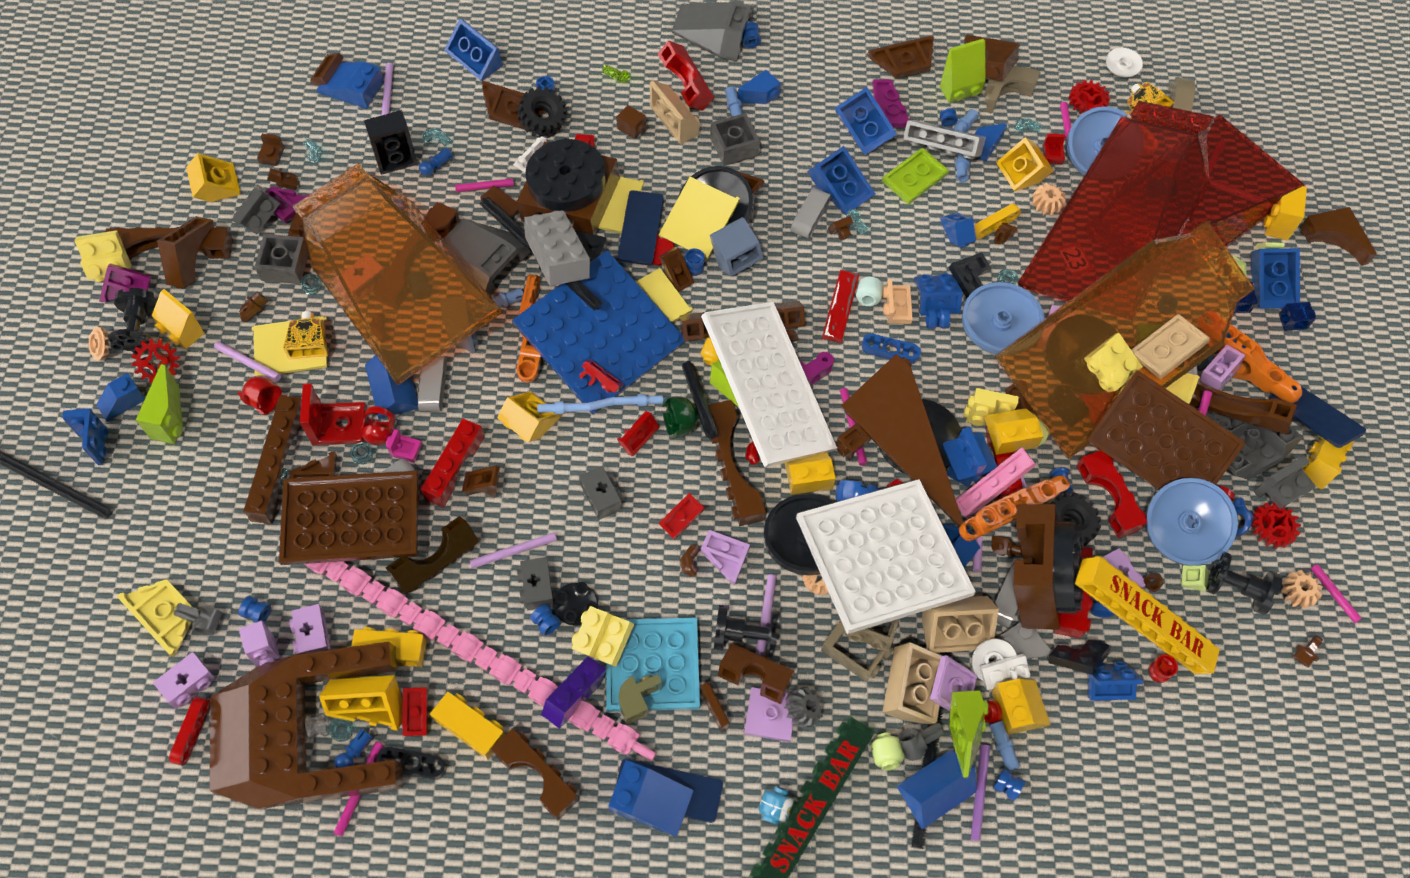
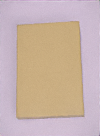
M1177 314L1131 351L1143 366L1161 380L1208 344L1210 338L1181 315Z

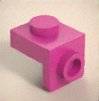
M394 429L392 435H389L387 438L386 447L390 456L415 463L422 447V442L402 436L399 430Z

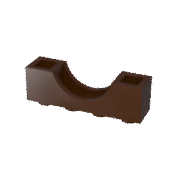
M512 728L491 747L493 754L508 770L517 767H529L542 776L544 787L539 800L543 807L559 821L579 801L576 795L578 790L571 782L565 783L560 778L562 774L553 764L549 767L543 761L546 758L537 747L533 750L527 744L529 739L523 732L519 731L517 733Z

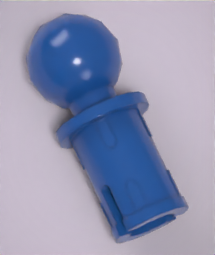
M444 148L438 154L430 156V162L424 161L419 165V172L424 176L432 175L434 168L439 170L440 166L453 158L452 153L448 148Z
M361 729L348 746H344L347 752L336 756L334 760L335 768L353 766V758L355 756L361 757L359 754L373 737Z

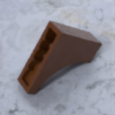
M967 35L964 44L980 39L985 40L986 78L1003 81L1019 60L1020 43Z
M1350 207L1307 216L1300 226L1301 232L1308 243L1325 242L1339 246L1349 252L1361 266L1368 265L1377 254Z
M195 216L157 241L166 285L182 289L188 287L189 284L196 280L195 264L197 253L204 237L214 228L212 219Z

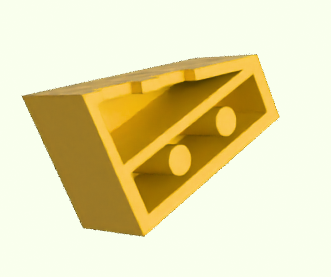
M1317 435L1320 439L1318 442L1315 441L1309 449L1310 457H1306L1310 463L1303 468V471L1316 487L1322 490L1341 472L1342 468L1339 466L1341 462L1344 463L1347 456L1345 455L1347 451H1350L1354 441L1341 448H1337Z
M395 675L330 679L319 695L326 716L353 722L356 719L369 721V725L383 724L391 726L390 729L398 731L402 724L403 699Z

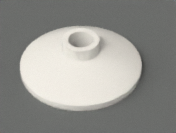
M1116 48L1107 55L1106 65L1112 73L1118 76L1132 77L1141 71L1143 61L1139 54L1131 49Z
M986 640L973 653V671L983 681L980 666L1016 656V652L1004 640ZM992 655H995V659L993 661H988V659Z

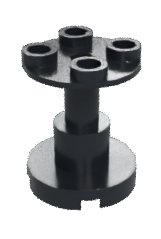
M130 288L127 292H123V289L116 292L114 305L124 313L123 320L127 323L126 329L115 330L109 334L110 347L112 349L126 350L138 354L135 347L139 346L142 348L141 342L143 340L149 343L151 336L140 331V325L145 323L146 316L153 314L158 298L155 299L152 292L140 288Z
M1224 551L1219 559V564L1214 563L1211 568L1210 575L1213 578L1209 581L1206 592L1216 594L1223 582L1241 589L1242 595L1254 599V612L1266 615L1275 603L1271 601L1274 595H1278L1280 592L1282 576L1277 572L1269 571L1262 579L1252 574H1248L1245 577L1230 571L1232 556Z
M719 605L713 650L723 651L724 640L742 642L743 638L767 641L766 657H773L778 621L777 612L771 611L769 627L745 624V619L727 617L728 606Z

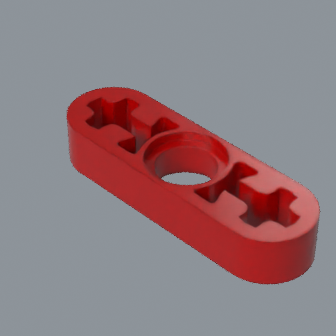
M196 696L192 700L170 751V763L184 766L187 763L209 712V699Z

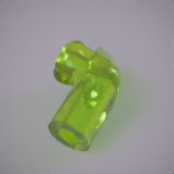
M605 65L602 69L604 74L620 83H625L630 78V74L626 70L621 72L609 65Z

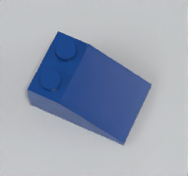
M363 61L340 63L328 83L319 85L316 91L317 93L367 109L383 85L384 80L379 66Z
M868 87L835 107L837 116L864 156L897 135Z
M842 146L807 171L817 188L831 194V201L845 215L876 194L845 146Z
M1300 248L1257 249L1252 251L1251 275L1258 309L1300 308Z
M626 760L608 808L609 812L677 837L694 790L649 768Z

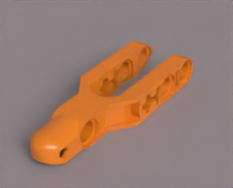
M528 275L519 314L536 303L540 276ZM521 333L523 341L517 364V375L522 382L531 383L538 376L543 357Z
M1206 312L1202 315L1198 326L1202 330L1201 332L1204 331V334L1210 338L1208 345L1211 348L1217 349L1220 353L1224 346L1229 345L1245 355L1240 369L1233 378L1250 381L1264 392L1273 393L1281 400L1289 403H1295L1301 398L1302 389L1300 384L1289 377L1280 367L1268 360L1257 342L1213 312ZM1204 319L1212 320L1214 325L1206 324ZM1222 331L1230 333L1231 338L1224 337Z
M1059 475L1031 487L1023 488L991 503L978 511L974 517L969 518L960 525V536L966 541H973L1017 519V504H1046L1061 492L1067 490L1070 487V483L1066 477ZM983 517L988 518L991 523L986 522ZM966 525L974 528V535L967 532Z

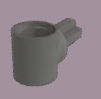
M178 603L174 609V616L193 622L194 630L200 633L214 635L222 612L208 606H202L198 610Z
M936 723L921 732L914 728L902 731L898 738L906 758L910 761L922 758L928 748L927 744L943 736L944 729L939 723Z

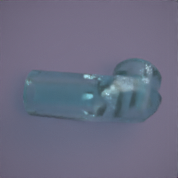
M428 128L423 133V139L426 142H431L432 139L439 140L444 146L451 142V139L439 128Z
M855 209L847 212L846 217L851 216L852 226L863 235L869 227L861 221L859 212Z

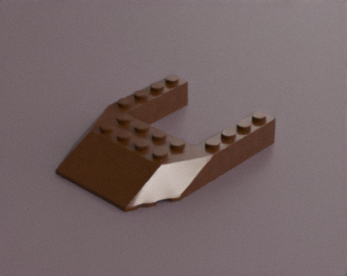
M382 642L293 655L258 666L210 696V792L257 809H266L403 789L402 764L396 760L307 772L305 684L397 671L396 647L390 642Z

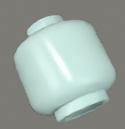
M875 277L862 278L858 283L856 291L857 300L865 306L877 305L882 299L883 283Z

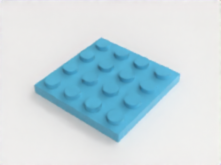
M697 618L627 619L634 626L616 667L606 663L607 712H621L619 691L625 680L633 676L637 684L641 678L657 674L662 681V689L643 697L648 711L700 709Z

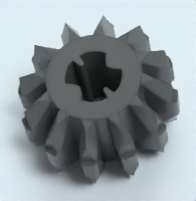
M809 687L794 689L785 698L788 705L784 708L789 712L786 717L792 718L793 725L806 728L816 725L818 719L823 717L820 711L824 708L820 705L822 697H817L816 690H810Z

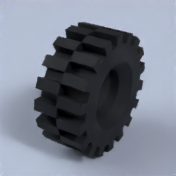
M541 86L536 87V90L531 88L529 92L526 91L517 108V120H521L520 126H525L524 131L527 133L531 131V136L534 137L536 134H539V138L541 136L544 137V135L549 138L552 134H557L567 116L565 101L561 102L562 97L560 94L556 96V91L552 90V92H549L547 87L541 90ZM535 109L546 111L548 118L537 116Z
M1066 492L1063 495L1060 494L1050 503L1056 506L1057 520L1064 521L1063 517L1068 516L1076 521L1077 525H1081L1083 547H1085L1098 535V531L1101 529V525H1099L1101 517L1096 516L1099 511L1097 508H1092L1094 505L1092 501L1089 503L1085 501L1087 497L1082 496L1079 498V493H1073L1071 496L1070 492Z

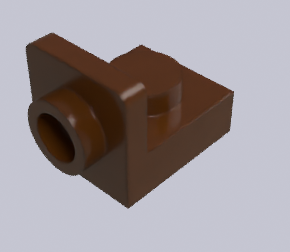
M262 133L261 140L263 145L257 160L261 164L277 166L285 149L281 138L275 134Z
M856 423L837 438V451L841 456H846L850 461L853 459L854 453L870 442L871 437Z

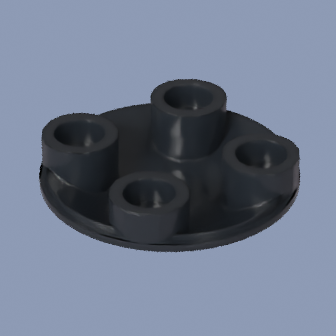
M584 582L570 583L563 586L555 593L553 600L556 616L562 622L572 626L582 625L581 616L585 611H588L590 606L598 609L596 594Z

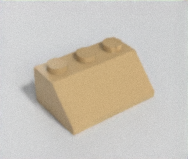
M651 81L650 108L681 145L698 136L700 121L696 116H693L688 105L680 100L678 93L673 91L669 85Z
M977 596L923 611L922 625L927 650L934 653L975 650L982 642L994 639L999 608L988 596Z
M912 643L894 647L882 713L904 721L936 724L940 705L930 700L941 655Z

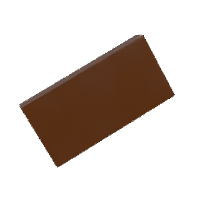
M340 53L327 54L310 79V82L313 85L327 84L344 57Z
M494 185L480 197L481 201L483 197H489L512 219L519 213L516 201Z
M707 682L701 685L700 693L720 732L728 730L730 722L710 683Z

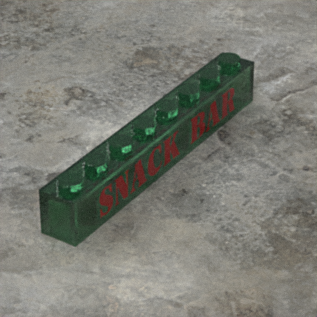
M850 717L847 723L842 721L836 731L839 737L836 742L831 740L824 751V753L828 754L823 762L821 760L817 762L812 771L816 775L811 782L807 780L800 790V793L803 794L799 802L794 800L790 810L791 816L786 823H780L775 832L778 835L774 844L769 841L762 853L765 859L761 865L755 864L749 874L750 877L789 878L875 731L853 717Z

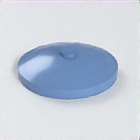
M1097 107L1086 111L1077 118L1068 132L1067 152L1070 161L1082 175L1095 181L1112 182L1127 176L1135 169L1143 155L1144 139L1140 127L1130 115L1113 107Z
M995 282L977 288L967 298L962 311L963 328L970 340L981 349L996 355H1016L1029 350L1039 340L1045 323L1044 312L1038 300L1024 288L1011 283Z
M1184 478L1163 486L1152 497L1146 511V531L1151 543L1161 555L1178 564L1203 565L1215 561L1221 557L1224 551H1228L1236 537L1238 518L1231 499L1221 488L1206 480Z

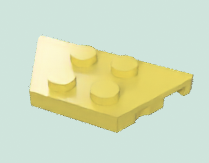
M167 579L156 582L151 586L140 587L138 591L129 594H118L117 597L173 658L192 624L190 621L174 616V609L178 603L192 607Z

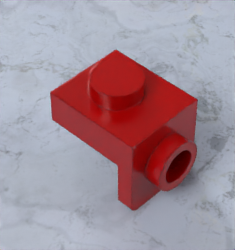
M1048 133L1042 146L1043 155L1049 164L1064 163L1063 144L1066 139L1065 134Z

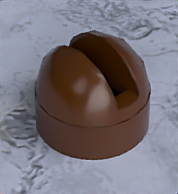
M1151 572L1144 578L1145 587L1150 591L1156 592L1163 586L1164 579L1157 572Z

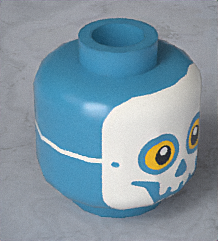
M775 786L774 790L767 789L764 791L759 805L762 819L777 825L788 820L793 806V799L787 795L788 790Z

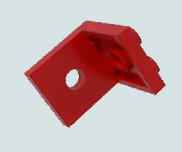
M312 383L303 384L300 424L312 446L364 444L361 430L366 411L365 402L322 404ZM341 420L348 421V424L344 427L337 426Z

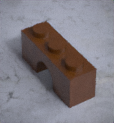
M731 643L720 662L718 677L739 686L744 677L749 675L757 676L762 680L760 695L781 704L792 684L794 670L786 665L773 662L763 655H757L748 651L743 646Z

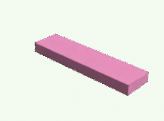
M1023 448L1019 449L956 499L958 508L963 516L967 519L1033 469L1036 466L1035 462Z

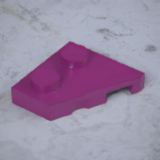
M271 186L265 191L280 202L273 214L285 224L294 217V214L300 213L314 201L310 194H306V196L298 195L295 191L283 190L279 187Z
M109 263L99 302L114 300L116 292L123 289V292L129 291L130 288H140L148 291L152 276Z

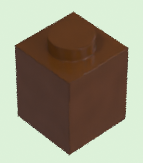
M629 105L616 116L617 129L633 139L643 134L647 128L646 115Z

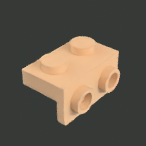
M888 279L886 286H883L882 298H886V303L883 305V315H887V323L911 324L913 319L910 285H892V279Z

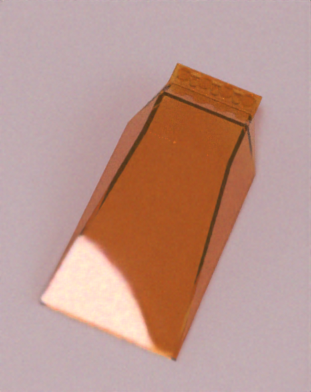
M359 163L292 206L301 218L311 267L397 385L502 314L499 306L416 205L404 195L372 175L367 174Z
M1204 221L1187 234L1149 241L994 357L1065 457L1070 459L1090 444L1086 441V438L1123 387L1121 386L1113 392L1104 390L1099 385V379L1087 367V362L1084 358L1115 333H1119L1132 350L1179 314L1210 338V342L1161 380L1145 366L1139 369L1140 372L1164 388H1167L1225 345L1224 342L1237 302L1253 291L1254 287L1209 221Z

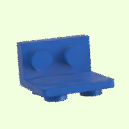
M942 273L937 276L923 274L919 277H914V282L920 292L919 313L921 316L926 315L927 309L939 311L940 309L948 308L950 314L961 313L962 290L953 275Z
M90 408L64 410L62 418L79 437L83 438V450L97 465H103V460L107 455L105 439L108 438L107 426L101 422L99 417Z

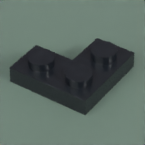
M982 252L951 263L948 267L966 299L974 290L983 286L978 276L988 273L992 269Z
M1089 639L1080 650L1066 645H1057L1049 654V663L1093 675L1110 654V645L1098 640Z

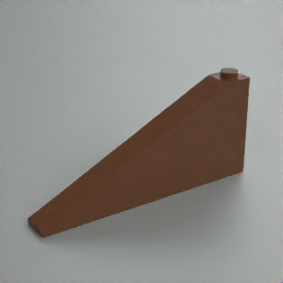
M895 354L851 395L841 407L912 481L920 480L927 496L960 527L963 520L911 369L912 364L906 357L903 356L901 358Z

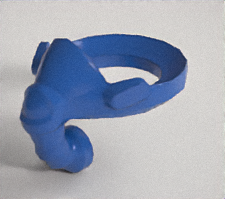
M1239 497L1233 501L1236 513L1244 516L1245 524L1237 530L1236 536L1245 534L1250 529L1252 519L1254 518L1252 512L1245 506L1244 499Z

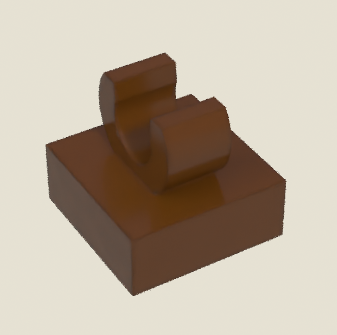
M851 216L833 222L828 227L830 234L838 232L841 241L847 239L851 235L849 227L853 224Z

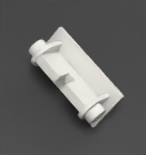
M542 136L536 138V141L522 156L518 157L513 166L525 172L530 157L536 150L542 147L544 142H547L546 139Z

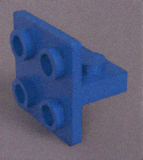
M971 427L963 428L958 439L942 444V448L958 482L988 474L997 467L981 432L973 434Z
M1126 662L1102 663L1093 675L1088 674V698L1090 701L1136 700L1137 685L1143 684V678Z

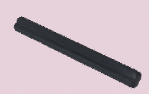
M686 361V363L682 364V370L705 436L709 440H713L714 437L718 436L713 417L694 364L691 361Z

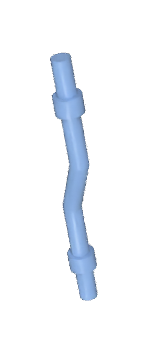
M637 394V396L610 397L589 403H563V401L554 402V404H537L538 413L555 412V414H564V412L592 411L612 405H637L641 407L647 404H663V396Z

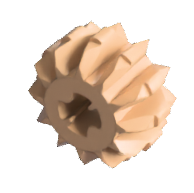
M1046 182L1044 186L1039 185L1033 193L1032 206L1036 207V212L1042 211L1043 215L1046 213L1050 216L1054 213L1058 214L1065 205V193L1061 192V187L1056 188L1055 183L1050 186Z
M1302 570L1296 573H1289L1287 578L1282 581L1283 588L1281 593L1287 595L1285 601L1291 600L1292 607L1299 605L1301 609L1314 606L1322 596L1319 591L1322 590L1323 586L1317 584L1319 578L1313 579L1311 578V572L1304 574Z

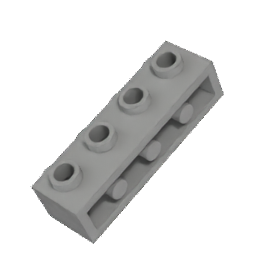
M908 120L903 139L910 141L912 145L921 146V144L928 145V149L939 150L941 148L945 149V153L953 155L961 153L965 158L974 159L982 155L986 137L922 121Z

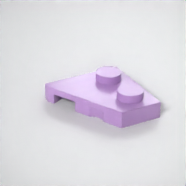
M709 530L701 547V553L731 584L735 585L750 545Z

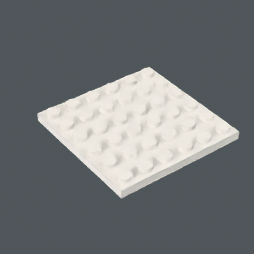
M919 479L797 513L796 519L847 634L972 597L976 592Z

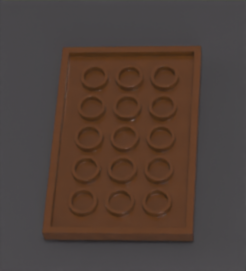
M1137 369L1134 370L1086 438V441L1158 490L1175 480L1184 478H1198L1216 485L1246 444V442Z
M417 471L283 479L279 547L280 565L418 556Z

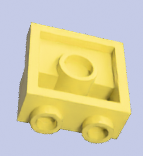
M117 230L78 236L74 240L82 257L80 263L88 280L94 279L95 282L104 281L109 263L127 269L132 267Z
M1115 333L1084 358L1088 369L1099 379V385L1107 392L1118 390L1127 382L1134 370H1139L1143 367L1119 333Z
M976 388L974 395L969 396L968 404L964 408L963 417H966V422L972 423L975 426H987L984 418L985 415L1015 410L1019 397Z
M590 606L588 611H585L581 616L582 625L579 632H576L572 637V649L616 667L634 624Z

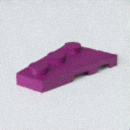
M873 79V97L892 127L906 128L907 121L911 120V118L909 119L906 113L907 110L902 105L892 80Z

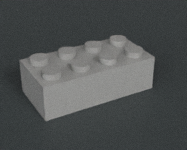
M563 210L524 217L525 238L549 286L589 278L590 258Z

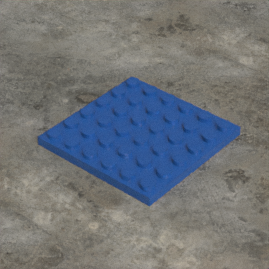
M608 250L590 262L589 278L579 280L603 302L599 310L596 309L594 311L563 283L512 320L517 329L582 403L617 397L686 342L677 328ZM589 359L593 360L624 385L616 393L613 391L610 393L601 387L602 383L598 379L593 385H589L588 383L591 381L589 374H586L583 379L579 378L580 374L585 371L582 367L584 362ZM600 409L592 410L589 412L592 415H594Z

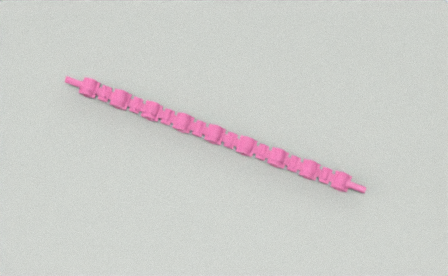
M343 561L304 564L313 572L322 576L327 571L326 577L336 583L342 580L339 585L349 593L358 597L364 593L362 598L372 604L378 601L376 608L386 615L396 619L400 614L399 619L405 624L412 626L415 623L413 629L421 632L425 638L434 641L436 636L439 637L437 642L448 649L452 645L451 652L462 660L472 663L476 659L475 665L485 671L490 667L489 674L501 683L510 686L512 682H515L513 687L524 694L529 690L528 697L544 707L546 699L558 687L552 681L541 676L536 681L535 678L537 676L527 669L521 672L522 665L509 656L501 654L497 658L498 652L487 646L483 650L484 643L472 634L463 631L461 636H459L460 630L450 624L444 627L446 621L436 613L426 609L422 614L423 609L412 602L407 605L409 599L400 592L391 588L384 592L385 586L375 580L371 584L372 577L359 568L352 566L350 570H347L349 565ZM582 700L579 702L574 714L568 720L574 726L586 732L593 728L592 734L602 740L608 737L607 744L622 754L628 756L630 751L633 750L653 761L656 752L637 742L640 734L621 723L614 727V720L604 714L599 718L598 716L601 712L593 705Z

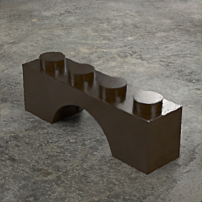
M458 516L441 528L442 541L440 547L433 555L421 560L401 557L386 567L390 576L405 595L408 592L411 593L417 590L425 580L434 578L439 570L455 563L460 555L470 552L480 542L467 521L461 516Z

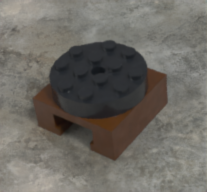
M564 138L549 143L544 142L542 147L532 154L526 165V182L516 201L521 221L524 222V217L563 210L567 218L573 220L572 227L574 230L596 235L620 179L617 159L601 155L592 145L580 140Z
M1017 504L1016 529L1023 560H1014L1013 587L1022 628L1060 630V614H1077L1078 611H1082L1084 591L1075 584L1082 562L1083 537L1081 525H1077L1076 521H1058L1055 504Z

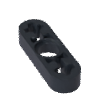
M385 747L377 755V762L385 761L383 758L388 757L390 753L395 759H400L402 774L438 780L445 775L447 770L443 759L435 755L394 747ZM416 757L418 759V766L412 770L407 769L405 766L407 759ZM426 759V765L434 766L435 762H438L441 769L436 770L435 774H432L430 768L423 767V760Z

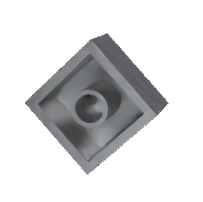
M747 113L711 122L710 138L723 166L759 156L760 140Z
M264 234L254 267L260 280L301 284L309 255V249L304 237Z

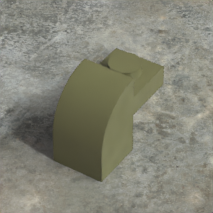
M658 674L655 676L647 675L641 678L637 684L634 677L631 676L622 684L619 691V705L627 725L649 715L643 697L662 689V681Z

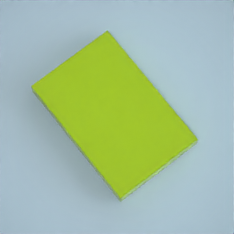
M921 148L883 176L882 182L909 205L949 174V170L924 148Z

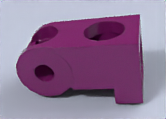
M821 352L817 355L816 359L806 365L802 361L800 362L810 386L831 372L834 357L828 352Z

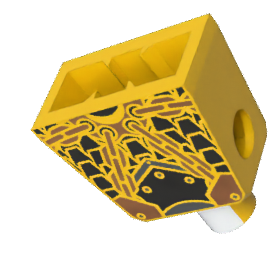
M1145 82L1143 85L1135 84L1131 88L1133 94L1127 100L1135 119L1145 128H1148L1174 103L1165 93L1149 82Z
M310 311L302 312L301 319L289 322L283 345L288 360L328 357L324 328L320 319L314 318V314Z

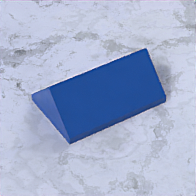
M460 18L444 51L480 81H483L502 67L500 50L470 24Z
M381 349L365 364L375 406L385 408L394 415L418 409V399L406 354ZM377 414L378 419L387 417L383 414Z
M949 750L896 786L922 829L976 793L975 767L972 765L969 777L963 778L957 755L952 750Z

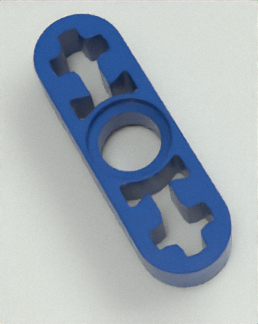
M872 333L864 336L861 345L862 350L867 354L891 359L897 354L901 358L903 356L906 357L911 364L918 362L921 350L916 344ZM870 341L874 342L873 347L869 346ZM892 345L897 351L890 353L885 347ZM909 351L913 352V357L909 356Z

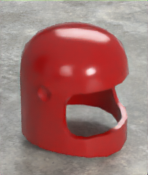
M372 406L366 409L361 430L363 439L371 445H385L388 436L392 435L394 431L395 415L379 406ZM374 413L383 414L388 417L389 421H375L367 415Z

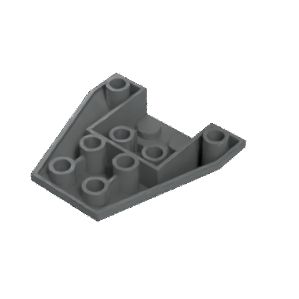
M741 2L681 4L672 33L719 58L737 61L741 51L742 36L747 21L751 20L755 5Z
M464 218L437 245V248L466 292L481 303L482 300H486L495 290L492 280L515 256L522 261L530 253L510 232Z
M1207 411L1206 414L1207 417L1246 442L1228 467V470L1235 476L1247 480L1281 463L1303 437L1291 426L1286 435Z

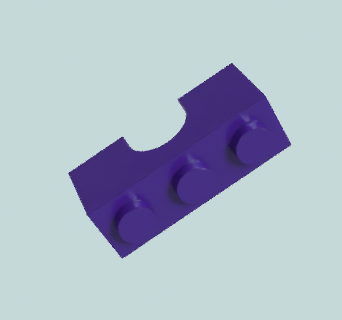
M587 656L546 699L541 716L560 729L574 714L583 697L588 699L601 685L606 668Z

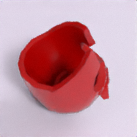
M254 376L246 381L242 392L238 391L237 394L245 404L254 407L262 415H268L276 408L279 397L282 395V390L270 378Z

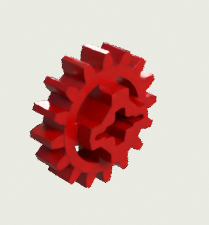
M1083 80L1082 84L1077 82L1075 86H1072L1068 97L1070 99L1069 104L1074 105L1073 110L1079 109V114L1097 107H1108L1111 99L1108 96L1110 92L1104 91L1106 86L1100 87V82L1094 84L1093 80H1090L1089 83Z
M150 338L149 343L143 340L141 342L142 348L139 346L135 347L138 354L133 353L131 355L132 358L136 359V361L131 363V366L138 367L134 373L138 374L141 372L143 374L141 379L144 380L148 377L149 383H152L160 365L171 363L168 370L172 375H176L177 371L173 368L180 367V364L175 362L180 359V355H174L177 348H169L171 342L163 344L162 338L158 342ZM149 348L148 357L141 358L142 353ZM159 348L165 350L168 354L159 351ZM154 355L157 359H161L158 367L155 362H151ZM144 367H148L153 373L148 372Z
M1273 502L1271 505L1265 503L1254 511L1251 527H1254L1255 530L1252 534L1260 536L1258 538L1259 542L1265 540L1266 547L1273 544L1274 549L1280 546L1286 548L1289 544L1296 541V537L1300 535L1298 529L1301 527V524L1295 522L1299 517L1291 515L1292 509L1288 511L1285 510V507L1279 509Z

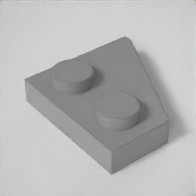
M1021 622L996 638L1008 642L1014 648L1016 655L1024 654L1027 660L1038 657L1048 658L1052 652L1035 629L1022 628Z

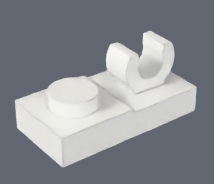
M1024 654L980 666L984 687L987 690L993 689L997 683L1030 677L1027 659Z

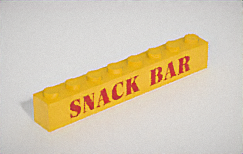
M1100 556L1082 559L1075 582L1077 586L1192 673L1214 674L1220 649L1211 643L1210 639L1202 636L1197 632V629L1189 626L1180 616L1171 612L1166 605L1153 598L1152 594L1144 591L1136 582L1126 577L1121 570L1109 564L1107 559Z

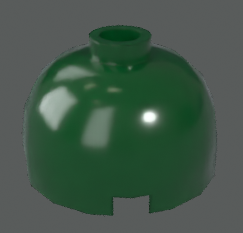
M682 396L665 398L662 407L666 406L667 411L663 413L667 433L673 435L672 439L682 438L692 433L699 419L696 407H694L690 400Z

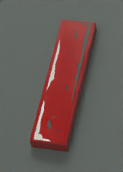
M840 270L822 339L842 343L859 274Z

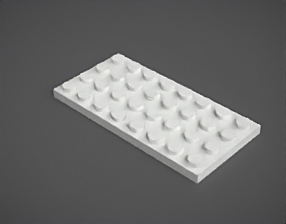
M774 302L705 312L701 317L764 467L803 459L825 452L829 453L837 449Z

